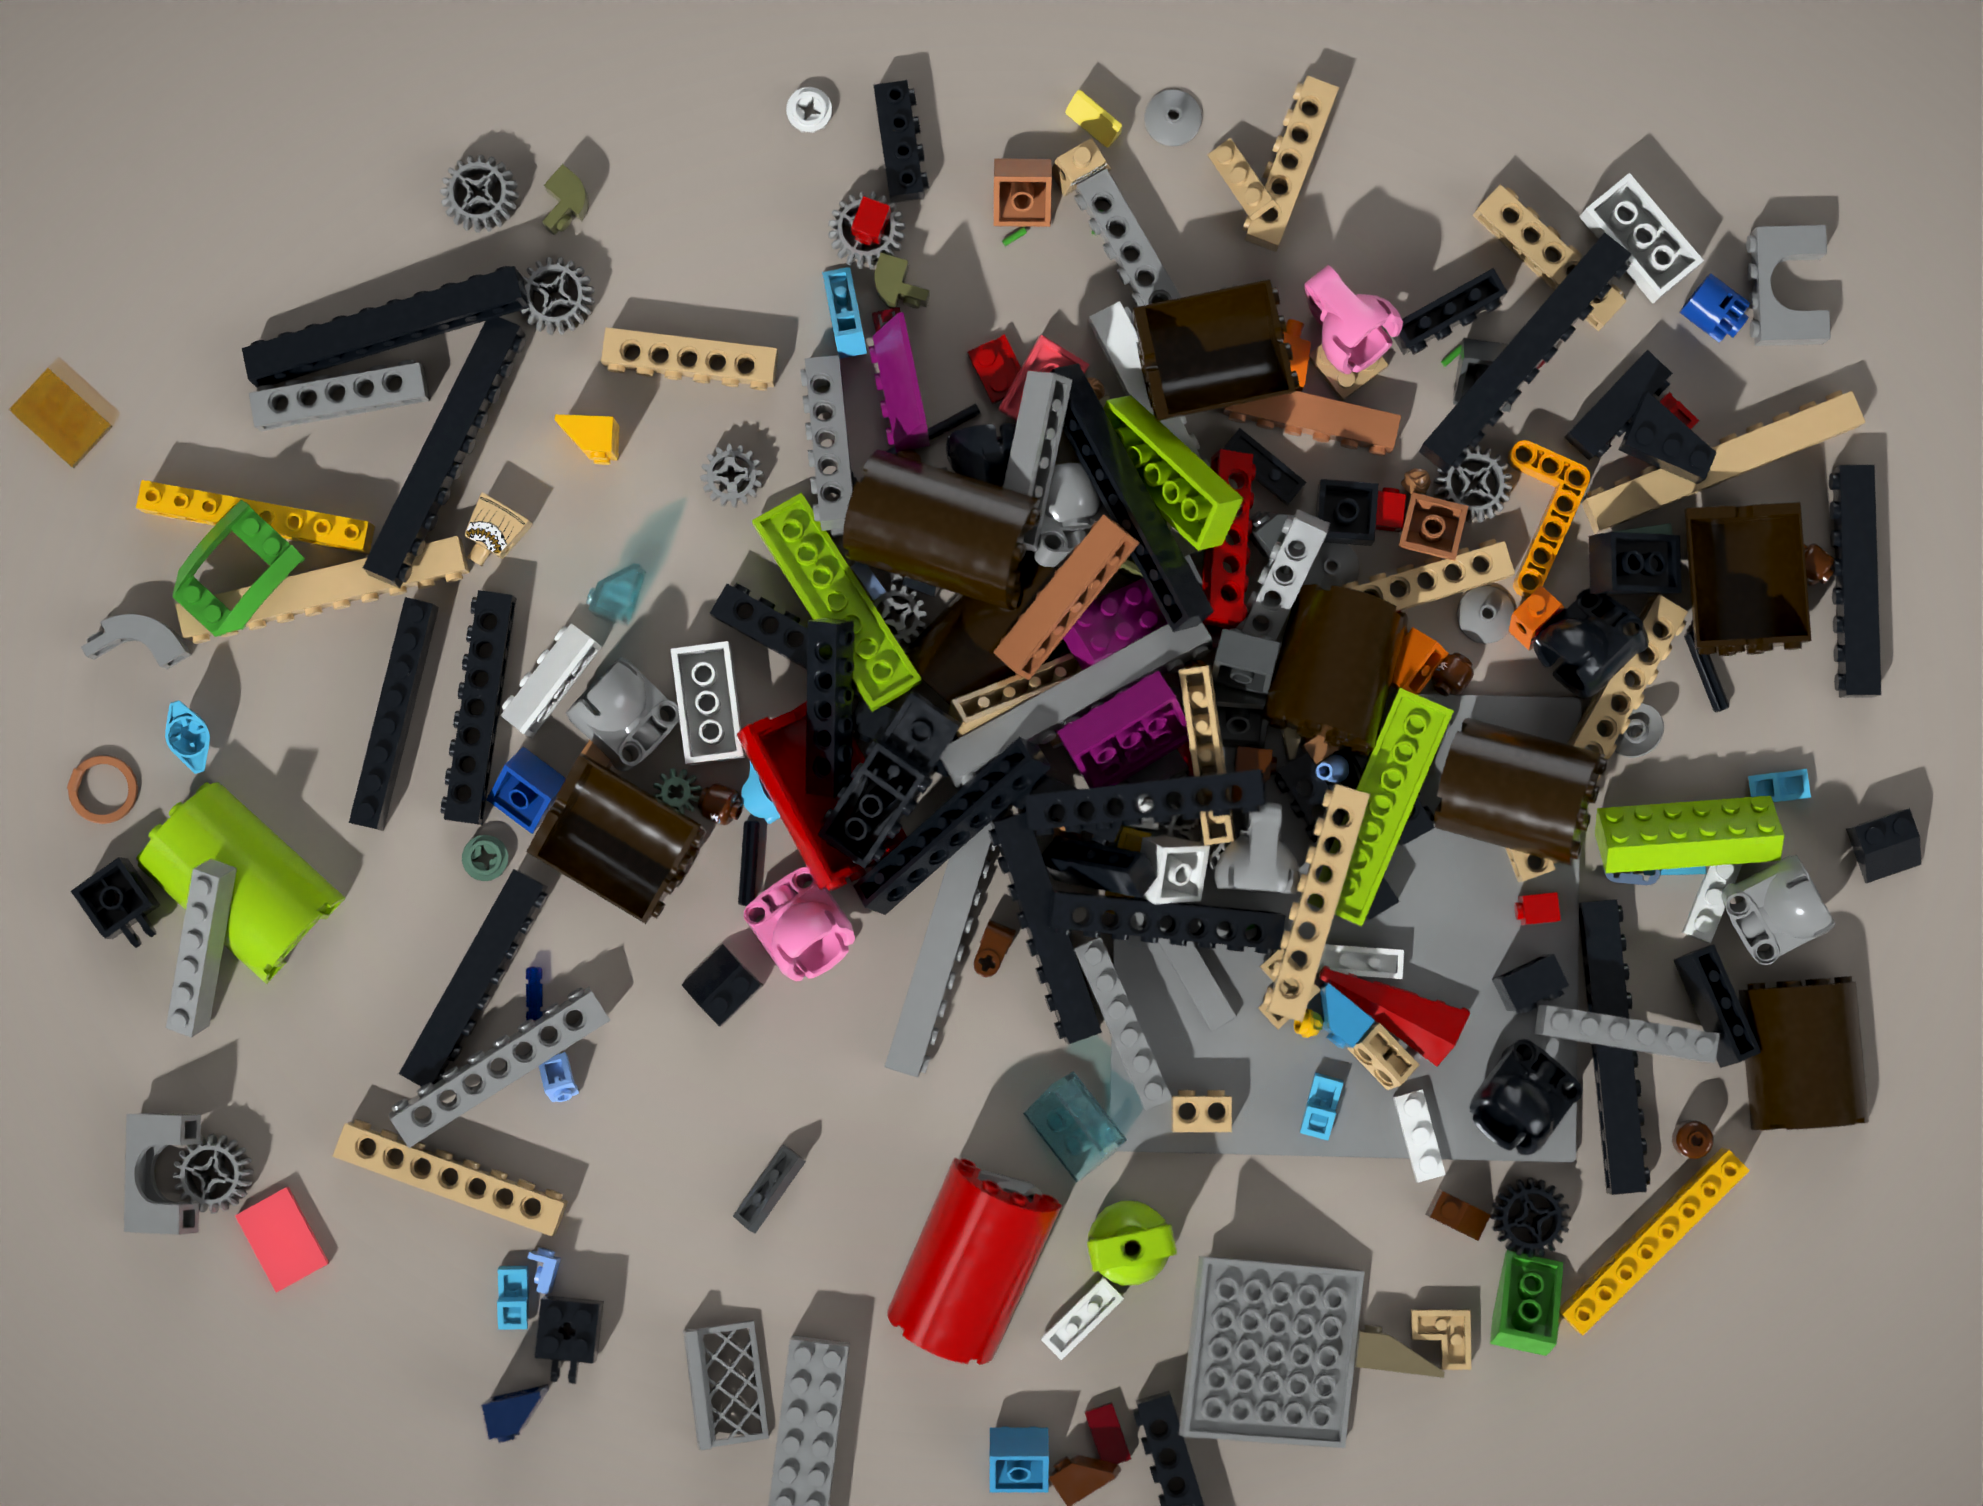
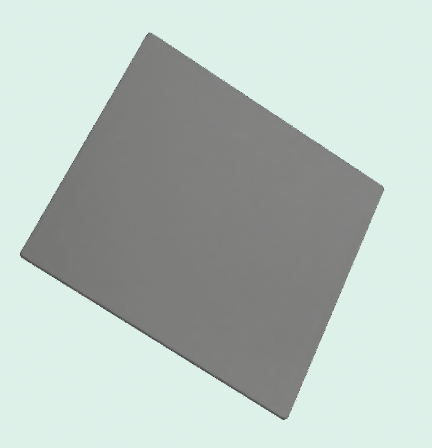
M1170 688L1185 716L1182 689ZM1396 693L1388 694L1387 702L1385 705L1383 717L1379 728L1380 731L1388 715V712L1396 696ZM1424 694L1438 699L1446 708L1454 712L1450 719L1449 734L1437 749L1420 789L1421 795L1418 796V799L1423 807L1426 805L1429 807L1434 816L1435 810L1441 801V798L1437 797L1445 761L1457 731L1461 732L1462 722L1466 718L1567 744L1581 719L1580 699L1574 697L1454 696L1450 694L1443 696L1441 694ZM1268 721L1264 749L1273 750L1272 757H1277V771L1292 761L1286 760L1281 729L1270 726ZM1302 736L1295 759L1305 754L1300 748L1306 744ZM1341 744L1340 749H1338L1337 751L1344 750L1346 748L1344 745ZM1223 747L1226 773H1233L1236 748ZM1353 762L1358 780H1360L1361 775ZM1185 772L1175 779L1188 778V776ZM1270 774V779L1264 783L1266 803L1281 804L1282 815L1279 830L1281 841L1289 847L1296 858L1300 876L1301 874L1307 875L1310 865L1305 862L1310 845L1315 847L1316 843L1310 840L1305 831L1308 825L1304 818L1298 819L1291 809L1290 803L1293 801L1288 792L1283 794L1274 780L1278 777L1277 774ZM1125 779L1124 781L1120 782V783L1117 784V785H1124V784H1129V783H1128V781ZM1302 780L1297 783L1296 790L1301 796H1309L1311 785L1307 781ZM1325 780L1330 790H1332L1335 784L1342 786L1341 782L1331 783ZM1232 785L1229 787L1230 801H1231ZM1177 791L1171 792L1168 796V804L1173 803L1179 808L1178 799L1182 795ZM1149 795L1144 798L1153 800L1152 797ZM1117 798V806L1124 808L1123 801ZM1320 805L1314 806L1312 809L1313 818L1315 820L1318 817L1324 818L1325 808ZM1242 808L1232 809L1236 839L1240 837V831H1243ZM1412 808L1411 813H1410V815H1409L1408 818H1410V817L1412 816V814H1413V808ZM1181 814L1176 819L1174 825L1189 826L1193 823L1194 819L1183 820V814ZM1200 819L1193 830L1191 828L1188 831L1182 830L1193 835L1194 842H1199L1198 838L1200 837L1203 839V833L1200 832L1199 827ZM1435 827L1405 845L1400 846L1399 842L1397 843L1384 874L1386 881L1399 900L1397 904L1371 920L1366 921L1365 919L1362 926L1334 915L1326 944L1404 950L1402 979L1357 976L1358 978L1373 983L1374 981L1417 993L1418 996L1426 999L1444 1001L1446 1005L1459 1009L1464 1007L1470 1010V1016L1455 1047L1438 1067L1387 1030L1419 1064L1417 1069L1401 1086L1388 1091L1347 1049L1348 1047L1339 1048L1326 1038L1329 1032L1324 1029V1026L1316 1036L1304 1038L1301 1034L1295 1033L1294 1019H1289L1277 1030L1262 1014L1258 1007L1263 1003L1267 988H1273L1274 982L1259 966L1272 954L1256 953L1255 947H1244V951L1227 950V945L1216 944L1215 949L1198 947V942H1193L1237 1017L1211 1032L1159 942H1142L1141 936H1130L1129 940L1114 939L1113 966L1171 1096H1178V1090H1195L1196 1096H1207V1090H1225V1096L1232 1097V1132H1172L1171 1100L1145 1111L1111 1037L1110 1149L1123 1152L1410 1159L1393 1097L1422 1089L1441 1159L1529 1162L1575 1161L1577 1102L1571 1106L1543 1147L1536 1153L1529 1155L1518 1154L1516 1147L1512 1150H1506L1487 1138L1474 1123V1114L1470 1113L1469 1106L1474 1094L1501 1059L1503 1051L1520 1039H1528L1539 1046L1567 1069L1577 1080V1041L1534 1034L1538 1007L1524 1014H1517L1516 1011H1507L1492 979L1544 954H1554L1569 986L1562 989L1564 995L1552 1001H1543L1541 999L1536 1002L1537 1006L1550 1005L1578 1010L1580 856L1578 859L1573 858L1571 866L1557 862L1554 863L1556 870L1518 883L1505 847L1447 832ZM1159 828L1157 832L1142 830L1145 832L1152 833L1151 837H1157L1158 835L1166 834V830H1161ZM1173 833V838L1187 840L1185 837ZM1333 837L1327 838V841L1330 845H1332L1334 841ZM1218 844L1210 845L1209 855L1216 849ZM1529 855L1528 865L1532 869L1537 870L1541 865L1540 857ZM1214 858L1212 859V861L1214 863V866L1216 867L1217 860ZM1323 865L1316 869V878H1318ZM1207 866L1201 901L1182 903L1280 912L1286 915L1284 931L1290 932L1293 920L1288 919L1293 902H1299L1301 892L1284 894L1280 892L1240 891L1229 888L1220 889L1217 888L1215 882V868L1210 870ZM1558 892L1561 921L1521 925V920L1516 919L1514 904L1518 902V896ZM1307 903L1311 910H1319V908ZM1135 913L1131 917V926L1133 928L1142 925L1144 921L1142 913ZM1199 918L1192 919L1189 922L1188 930L1190 933H1196L1200 929L1201 922ZM1227 921L1221 922L1217 926L1218 935L1223 936L1228 933L1229 923ZM1303 922L1299 926L1300 936L1304 939H1310L1314 935L1313 925L1309 922ZM1254 924L1255 928L1245 932L1248 939L1256 936L1258 932L1256 924ZM1300 950L1294 951L1290 956L1299 967H1302L1306 962V956ZM1319 973L1316 974L1314 981L1318 987L1325 983L1319 978ZM1319 992L1308 1002L1307 1008L1317 1012L1323 1020ZM1375 1020L1371 1026L1377 1024L1378 1022ZM1516 1051L1517 1056L1522 1060L1521 1054ZM1315 1072L1342 1079L1344 1082L1328 1141L1300 1133ZM1561 1089L1562 1094L1567 1098L1565 1091ZM1188 1102L1183 1103L1179 1108V1115L1183 1119H1190L1195 1113L1193 1104ZM1211 1104L1208 1109L1209 1116L1212 1119L1222 1117L1224 1113L1222 1104Z

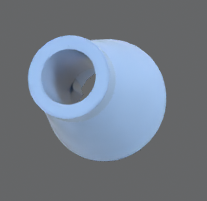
M1333 754L1317 766L1316 774L1322 780L1340 783L1349 774V764L1343 756Z

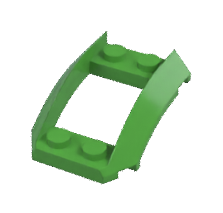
M240 500L201 540L178 570L172 597L213 636L226 635L228 632L243 630L264 601L305 558L293 545L288 543L262 519L250 505ZM231 532L238 536L270 566L248 589L232 611L194 577V574L203 562Z

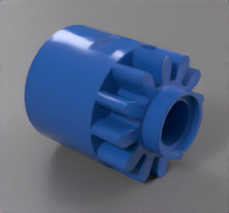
M1710 273L1691 295L1679 313L1717 342H1720L1726 334L1733 338L1749 318L1744 313L1749 307L1750 302Z

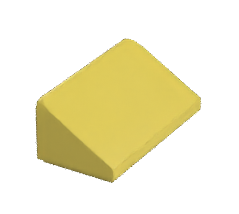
M1077 90L1066 109V115L1107 148L1110 147L1121 134L1122 124L1082 90Z

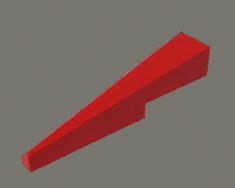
M1324 966L1319 972L1321 980L1331 984L1366 1014L1436 1067L1455 1047L1470 1016V1010L1462 1007V1009L1446 1005L1444 1001L1426 999L1418 996L1417 993L1374 981V983L1366 981L1351 973L1346 975L1330 970L1327 966Z

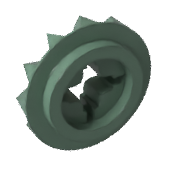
M480 835L471 839L464 847L462 864L465 871L472 878L479 881H492L501 876L508 866L509 852L498 838L491 835ZM482 846H484L488 854H497V857L489 860V870L483 862H474V860L482 856Z

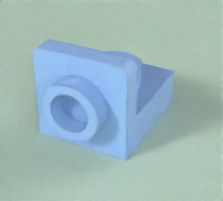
M566 1052L557 1054L539 1065L544 1091L551 1102H564L571 1099L572 1096L579 1094Z
M538 1247L537 1251L529 1252L528 1259L544 1263L543 1267H538L534 1283L538 1284L536 1292L548 1295L553 1290L561 1258L554 1256L555 1251Z

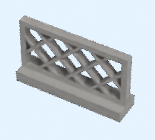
M754 1320L683 1330L699 1450L769 1439ZM749 1328L750 1340L743 1349L730 1341L736 1330ZM730 1331L727 1337L720 1332ZM716 1333L724 1339L714 1354L704 1347L703 1335ZM727 1342L740 1352L730 1366L717 1357ZM750 1346L752 1357L746 1353ZM705 1352H706L708 1355L711 1356V1358L709 1359V1361H708L707 1363H706ZM743 1355L753 1361L754 1369L747 1378H744L734 1370V1367ZM714 1360L727 1368V1371L718 1383L709 1378L707 1369ZM731 1372L744 1381L734 1396L721 1387ZM754 1375L756 1386L750 1382ZM709 1382L715 1386L711 1392L709 1388ZM747 1384L757 1391V1399L750 1408L737 1399ZM718 1389L731 1398L722 1412H719L711 1404V1398ZM734 1402H737L747 1410V1413L738 1425L724 1416ZM757 1405L759 1407V1415L754 1412ZM713 1412L719 1415L715 1421L713 1420ZM751 1414L760 1420L762 1433L748 1434L741 1428ZM723 1418L735 1429L728 1438L716 1440L715 1427ZM738 1431L744 1434L743 1436L734 1437Z

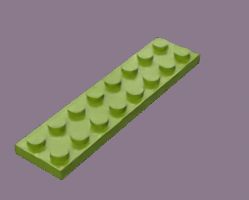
M802 492L752 520L756 531L813 620L833 618L854 621L853 683L872 712L922 683L921 677L826 530L822 531L820 521H814L813 509Z
M1402 688L1398 689L1376 740L1374 750L1370 754L1355 789L1370 794L1334 915L1356 925H1363L1452 717L1453 710ZM1345 813L1340 826H1343L1347 823V813ZM1335 838L1329 850L1330 854L1337 853L1340 847L1338 840ZM1323 865L1317 879L1321 882H1327L1331 878V871L1327 866ZM1311 894L1307 903L1320 909L1323 905V900L1318 894Z

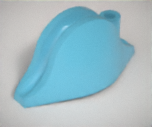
M180 700L171 702L169 704L165 730L167 745L193 773L204 772L210 744L209 729L205 721Z
M750 761L749 777L741 791L742 802L751 814L764 818L768 824H771L781 817Z

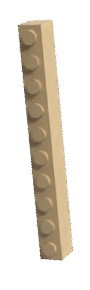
M1842 390L1825 396L1826 402L1816 405L1815 401H1811L1798 407L1800 412L1790 416L1787 411L1773 417L1774 423L1763 426V423L1760 422L1746 428L1747 434L1737 437L1736 433L1719 439L1721 444L1712 447L1717 454L1708 475L1699 484L1661 468L1657 469L1656 466H1651L1640 471L1641 477L1631 480L1630 476L1613 482L1615 487L1605 491L1603 487H1599L1588 492V498L1581 502L1594 534L1860 427L1866 422L1853 391L1845 394L1842 393Z
M454 536L426 543L419 557L416 556L411 565L413 569L409 580L403 582L400 589L369 576L362 568L367 558L287 577L258 608L247 622L246 627H249V630H257L266 627V622L277 620V623H286L295 620V615L303 613L306 616L319 615L323 613V608L333 606L334 610L344 609L351 606L350 602L360 599L362 603H368L378 600V595L390 593V596H397L407 593L406 588L418 586V589H426L435 586V581L446 579V582H455L462 580L463 574L470 573L462 539ZM251 586L214 596L232 611ZM179 603L175 604L183 638L193 641V644L210 641L212 634ZM238 630L228 632L226 635H222L221 637L238 634Z

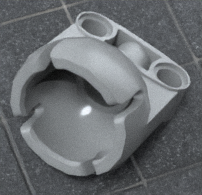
M1065 463L1054 466L1037 552H1033L1036 562L1044 567L1063 566L1071 556L1073 549L1083 541L1091 531L1093 524L1103 514L1111 519L1081 463Z
M622 657L608 667L606 675L598 677L566 712L570 722L587 736L611 760L614 768L619 771H628L644 760L666 738L680 719L678 705L668 700L629 660ZM660 710L667 712L669 722L662 720L659 714ZM622 750L630 752L632 762L624 760Z
M1266 803L1267 805L1260 806V812L1242 814L1243 831H1240V837L1231 842L1221 853L1215 867L1217 888L1296 894L1300 871L1297 860L1291 850L1281 841V834L1279 833L1282 815L1281 804Z
M1797 855L1787 856L1738 883L1728 884L1722 891L1721 897L1733 926L1750 954L1762 965L1774 963L1779 956L1829 932L1836 925L1828 908L1823 904L1821 895ZM1733 897H1744L1738 904L1730 903ZM1762 944L1771 945L1766 951L1757 950Z

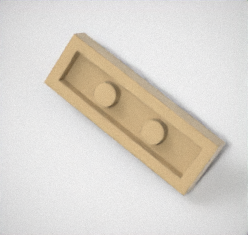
M1231 138L1208 154V157L1252 221L1276 204Z

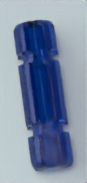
M528 967L526 969V979H528V984H526V1007H528L526 1021L529 1019L536 1021L543 1016V1011H540V1007H543V984H540L542 968Z

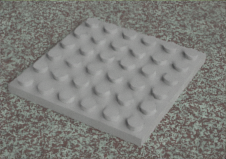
M1199 1256L1179 1435L1194 1438L1345 1448L1364 1271Z

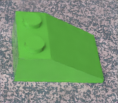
M1509 1250L1505 1252L1492 1316L1490 1344L1544 1356L1551 1352L1557 1345L1564 1262L1537 1256L1529 1258L1527 1254L1519 1256L1514 1251Z

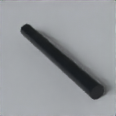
M975 403L928 428L929 441L981 414L977 404ZM895 446L885 451L897 455Z

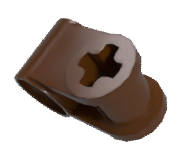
M989 919L973 963L974 970L978 975L987 978L996 974L1004 955L1009 950L1016 930ZM987 956H990L992 958L991 963L995 967L994 969L989 968L985 972L981 970L982 964L978 962L979 959L985 960Z

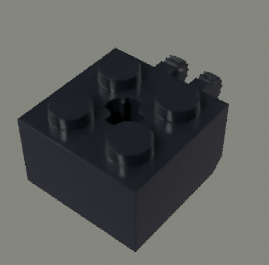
M118 857L71 890L75 899L105 939H114L121 933H124L135 948L139 947L142 942L131 927L137 922L149 937L157 934L147 915L161 905L128 858ZM114 893H119L120 895L118 904L112 902L115 899Z
M548 1295L541 1298L535 1358L552 1360L551 1382H558L560 1378L561 1361H570L568 1379L571 1384H576L579 1362L593 1364L597 1361L604 1301ZM566 1322L571 1323V1328L576 1329V1333L568 1336L563 1331V1327L567 1325Z

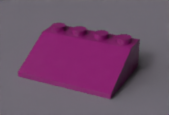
M904 312L897 313L872 336L874 346H869L872 364L878 363L880 372L874 374L877 390H883L885 400L880 401L883 418L889 417L891 427L885 428L889 445L895 444L896 453L902 450H914L930 446Z
M1159 671L1143 677L1139 683L1127 690L1118 692L1114 698L1102 705L1095 706L1089 713L1076 721L1067 723L1061 730L1057 731L1089 788L1115 786L1189 741L1186 718L1174 693Z

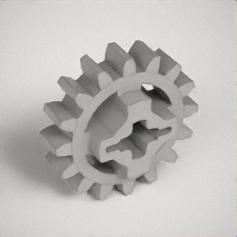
M727 444V451L725 452L717 447L718 455L714 457L708 454L707 457L710 464H702L701 466L707 472V474L700 476L701 481L708 482L703 487L704 491H713L710 497L711 500L715 501L721 498L720 504L725 507L728 501H731L733 508L737 507L738 500H742L745 505L748 504L746 497L750 495L756 498L757 494L753 489L755 487L762 488V483L757 480V478L764 476L763 471L756 470L761 464L759 459L751 461L754 455L753 452L750 450L743 454L744 448L739 445L736 451H733L731 444ZM736 458L746 462L750 468H741L737 464ZM725 459L724 465L719 470H715L716 466ZM730 470H735L736 474L739 475L734 478V482H730L725 477L730 474ZM744 482H749L748 486L739 493V488ZM715 483L723 484L727 487L728 494L718 490Z
M892 584L891 591H886L877 599H873L874 606L878 610L879 606L884 603L885 608L881 617L889 628L897 630L898 635H894L899 645L902 640L907 645H910L909 637L913 635L918 638L920 635L917 628H925L926 626L925 623L920 621V618L927 617V613L919 611L924 602L923 600L915 602L918 594L914 591L908 595L907 586H903L901 591H897L895 584ZM893 598H902L908 601L909 603H905L902 605L894 602ZM892 610H896L897 613L903 612L900 615V621L897 623L893 619L888 620L891 617ZM915 613L914 622L907 629L906 623L908 618Z

